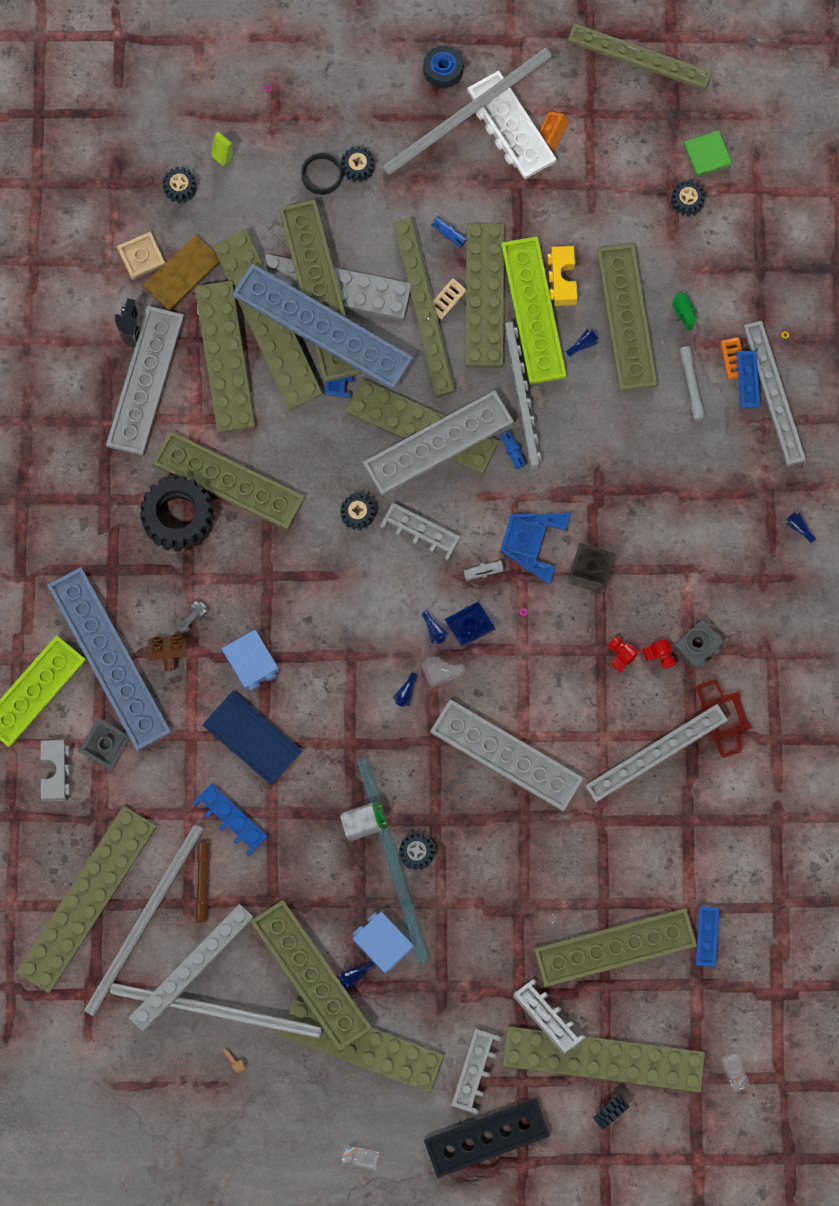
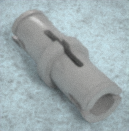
M501 560L488 564L481 563L480 566L463 569L466 581L480 577L484 579L488 575L503 572Z

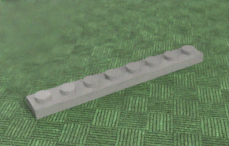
M758 321L744 325L743 330L750 351L756 350L758 377L786 466L805 462L806 458L763 323Z
M513 322L505 323L504 330L530 470H538L539 463H542L541 454L536 451L535 445H538L537 434H533L532 427H535L534 417L529 414V410L532 409L530 398H526L528 384L527 380L523 381L522 374H525L524 364L520 363L519 356H522L521 347L516 344L518 331L517 327L513 328Z
M718 704L590 782L585 787L595 803L723 725L728 720Z
M239 904L129 1017V1020L144 1033L250 924L254 917Z

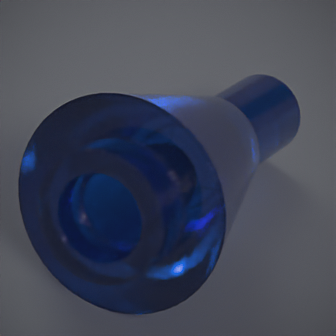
M586 329L575 342V345L565 352L571 357L579 350L582 351L597 345L596 340H598V337L593 330L589 332Z
M793 512L786 518L788 521L786 525L803 535L810 543L816 540L815 536L808 530L809 528L800 512L797 514Z
M424 611L421 615L426 622L431 643H443L448 633L432 619L428 611Z
M411 672L407 682L393 696L398 706H410L413 685L418 677L416 673Z
M369 961L361 967L341 971L339 979L342 985L351 989L365 973L375 968L373 962Z

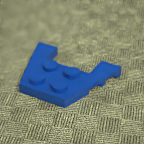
M571 513L511 514L500 552L545 583L550 584L555 566L537 562L536 559L546 527L549 526L566 531Z

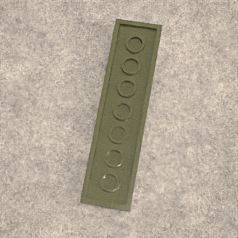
M467 223L465 367L503 368L504 256L501 243L504 242V224Z
M634 244L597 248L619 391L657 387Z
M232 281L195 286L217 432L224 433L255 428L235 298L232 296L234 292Z
M362 379L346 411V414L402 439H406L446 417ZM489 437L448 460L483 475L499 440Z
M169 431L152 463L153 466L178 478L186 476L189 481L191 478L196 480L198 485L201 484L205 488V491L287 531L305 499V496Z
M284 900L250 921L252 927L339 1052L372 1030L368 1021Z
M684 908L535 948L534 952L544 988L691 949L697 947L687 910Z
M295 1000L288 1020L321 1027L308 1006L301 1001ZM323 1028L320 1038L283 1031L281 1038L428 1093L432 1090L444 1057L443 1054L373 1028L340 1052L336 1049Z

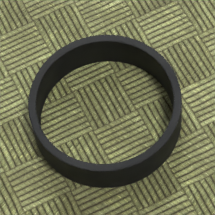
M313 154L302 165V182L314 194H330L339 187L342 181L341 165L330 154ZM327 159L338 167L340 175L333 186L326 189H317L306 182L304 178L306 167L314 160Z

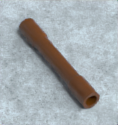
M198 843L196 922H207L209 843Z

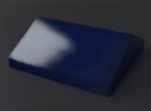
M479 602L445 619L455 640L461 647L496 630Z

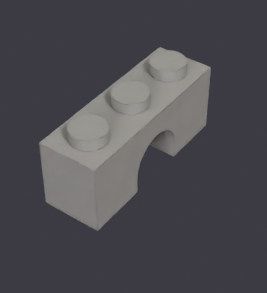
M64 740L41 741V761L56 765V773L52 778L41 779V799L43 802L67 801V795H70V784H67V776H70V765H67L66 757H70V747L66 745Z

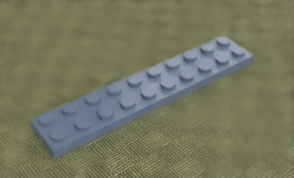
M254 264L250 266L232 294L234 298L394 390L413 360L412 356Z
M80 567L48 584L49 590L135 749L139 751L171 734L169 727L82 568Z

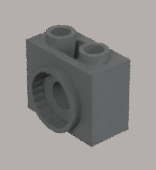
M702 619L675 644L673 650L695 671L698 667L700 669L704 668L709 663L707 659L712 654L716 656L723 649L721 646L724 641ZM699 640L702 643V647H694L692 641Z

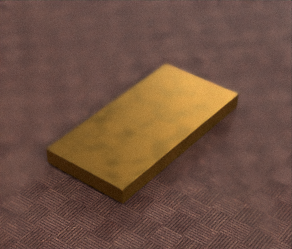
M194 235L143 285V288L168 311H171L220 264V260L211 248L198 236Z

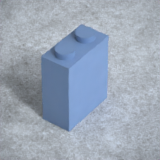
M255 629L222 648L223 654L245 691L249 689L253 691L260 687L261 682L265 680L270 681L277 677L279 669Z
M381 911L379 914L375 912L367 920L369 923L364 928L360 926L353 933L354 937L352 939L386 975L414 946Z

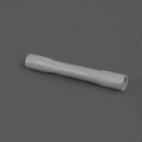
M681 347L679 350L686 374L694 421L703 420L705 415L698 391L691 347Z

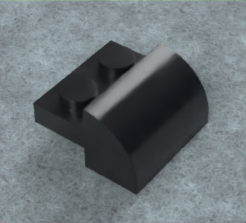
M127 298L126 304L123 303L121 315L115 314V323L121 340L126 345L135 348L140 333L137 319L138 309L135 299Z

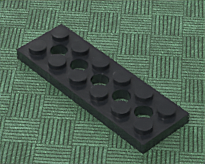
M534 1098L424 1140L438 1179L550 1137L537 1099ZM522 1118L528 1119L530 1122L529 1129H520L518 1125L519 1120ZM504 1125L511 1128V1135L508 1137H503L500 1134V1128ZM488 1132L492 1135L493 1140L490 1144H484L481 1141L483 1133ZM470 1139L473 1141L474 1148L471 1151L463 1149L462 1143L464 1140ZM448 1146L453 1147L455 1150V1155L452 1158H446L443 1154V1150Z

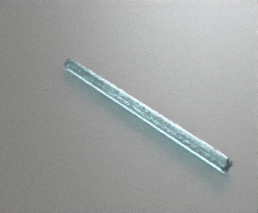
M360 758L358 765L369 802L377 801L381 804L368 758ZM388 827L385 830L379 831V835L418 963H424L428 961L427 952Z

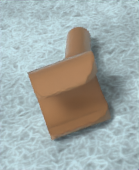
M227 1048L223 1050L236 1073L245 1070L242 1060L236 1062Z

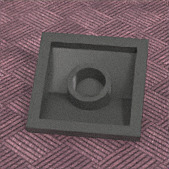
M97 717L79 752L112 771L130 737Z

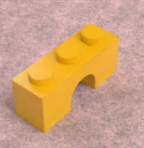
M574 246L551 247V253L547 254L548 265H551L552 271H549V282L553 283V289H550V298L554 300V306L576 305V281L569 282L561 276L564 271L574 270Z

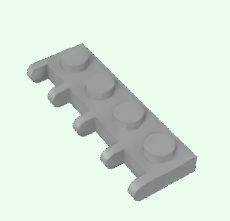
M392 503L380 526L384 528L389 523L398 528L396 535L399 536L403 530L415 536L412 543L417 544L418 540L421 539L431 544L432 546L429 551L432 553L436 547L447 552L446 560L450 559L460 540V536L395 503Z
M533 979L515 992L513 997L565 1056L582 1043L586 1037L584 1035H581L579 1038L575 1036L570 1030L574 1023L571 1021L565 1024L557 1014L561 1012V1009L557 1007L553 1010L546 1003L545 999L549 995L546 992L539 995L533 988L537 983Z
M475 1029L451 1106L474 1114L479 1113V1110L472 1108L475 1095L484 1097L483 1092L477 1091L481 1076L490 1077V1073L483 1071L487 1057L496 1058V1054L489 1052L493 1039L501 1041L502 1037Z

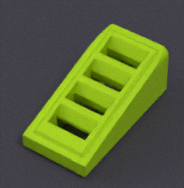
M217 132L214 137L211 156L222 166H226L233 159L232 144L220 132Z

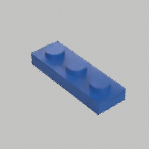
M756 350L737 351L736 361L740 408L760 407Z
M699 906L695 966L716 967L719 908Z

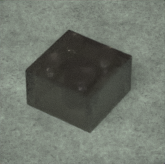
M579 542L567 584L604 595L616 553Z

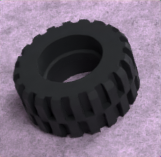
M169 476L170 480L166 481L162 478L158 480V485L152 484L150 492H145L143 496L144 501L140 505V518L149 539L153 540L154 544L157 546L161 545L165 550L173 549L174 552H180V549L185 548V551L191 550L190 546L195 545L197 547L200 545V541L202 539L205 540L208 537V531L212 530L214 511L211 498L206 493L205 488L201 484L198 485L196 480L192 478L190 481L187 480L186 476H180V479H176L175 476ZM173 499L187 500L195 508V517L192 522L180 529H171L164 526L159 517L161 508Z

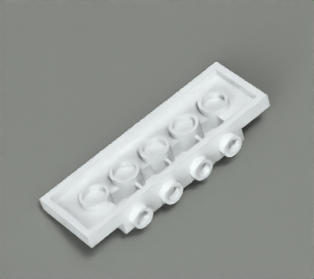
M498 70L468 87L467 92L474 100L502 80L503 76ZM510 87L476 112L479 120L484 119L487 124L485 128L488 134L495 136L497 148L499 150L503 149L506 153L504 155L506 162L517 167L524 180L556 162V157Z

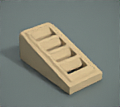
M452 279L434 299V305L438 304L444 309L441 312L435 307L437 317L441 321L466 295V289L455 279ZM448 293V294L451 295L454 299L451 300L448 296H446V294ZM443 299V300L446 301L449 305L446 306L443 302H441V300Z

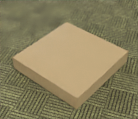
M151 232L117 246L132 280L160 269L165 264Z

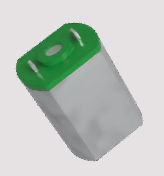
M377 801L344 812L340 816L345 835L350 841L388 828L383 806Z

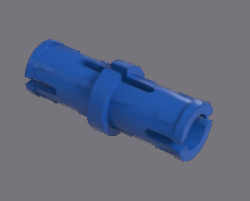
M436 217L434 219L435 223H432L431 226L442 233L445 239H450L459 248L463 247L464 241L466 242L467 238L457 232L453 225L449 226L440 217Z
M512 432L502 433L500 437L507 449V455H510L515 469L523 468L527 464L520 452V446L515 442Z

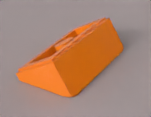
M548 112L539 131L550 150L554 152L569 123L567 117L562 113Z

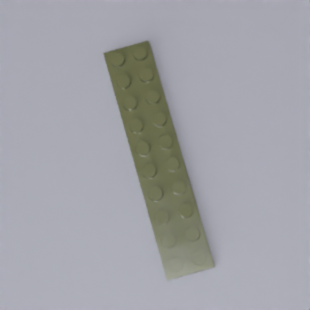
M315 199L280 207L279 212L300 292L346 318ZM314 344L324 383L361 374V371Z
M247 229L213 244L228 280L232 281L233 291H235L252 264L266 271ZM238 300L288 410L291 411L324 395L296 334Z
M125 806L122 807L18 968L17 974L50 994L157 826Z
M508 1026L503 1067L700 1093L705 1052L586 1037L582 1043L564 1056L543 1031Z

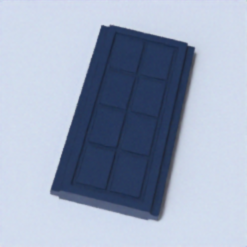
M234 691L227 696L202 725L271 786L303 752Z

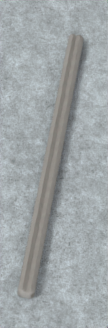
M544 48L383 166L385 172L390 175L547 61L551 58L550 51Z
M194 825L180 847L87 1004L85 1012L95 1015L112 983H114L201 836L203 829L200 826Z
M112 983L110 993L113 995L145 1001L153 993V991ZM178 997L170 1005V1007L320 1038L322 1034V1028L319 1026Z

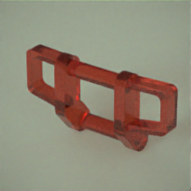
M716 680L698 685L696 689L702 703L700 705L702 711H707L716 704L719 706L733 701L741 725L721 732L718 727L712 731V738L716 742L722 758H728L741 753L743 749L739 733L751 730L752 725L748 722L740 701V692L724 695ZM715 685L721 697L705 702L702 689ZM735 734L738 748L724 753L719 740Z

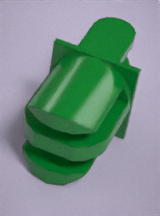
M678 293L672 302L673 309L677 315V321L682 320L685 328L691 330L696 321L694 316L696 307L693 308L690 299L685 293Z

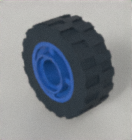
M444 45L432 48L430 52H427L423 63V73L427 82L429 81L432 86L444 89L446 87H453L454 84L461 80L464 62L457 50Z

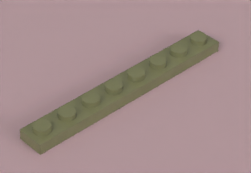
M575 23L568 38V42L702 90H706L712 71Z

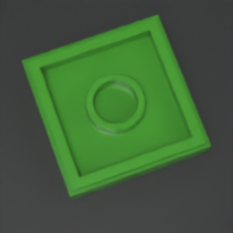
M719 130L684 142L696 176H701L731 166L732 164Z

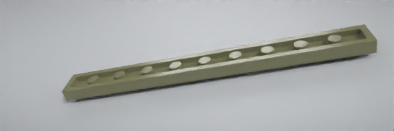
M410 217L396 222L394 225L408 283L411 285L410 291L436 397L440 398L456 391L414 219Z

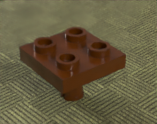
M173 634L170 637L156 636L149 639L148 661L163 659L165 671L176 670L175 657L187 656L186 635Z

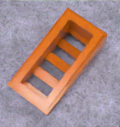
M736 337L722 340L720 342V349L728 380L738 378L737 371L731 372V369L737 368V363H729L736 361V355L728 357V354L742 351L740 339Z

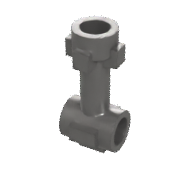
M195 601L189 608L192 612L183 621L179 619L176 622L175 628L181 634L187 633L190 630L188 626L197 617L202 619L208 613L207 607L202 602Z

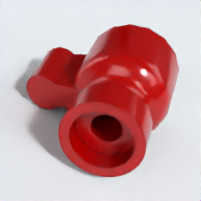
M618 635L607 646L611 651L617 652L612 667L619 673H622L639 653L631 644H624Z
M668 638L662 639L642 650L646 661L660 659L663 670L677 664L675 658L671 656L672 647Z

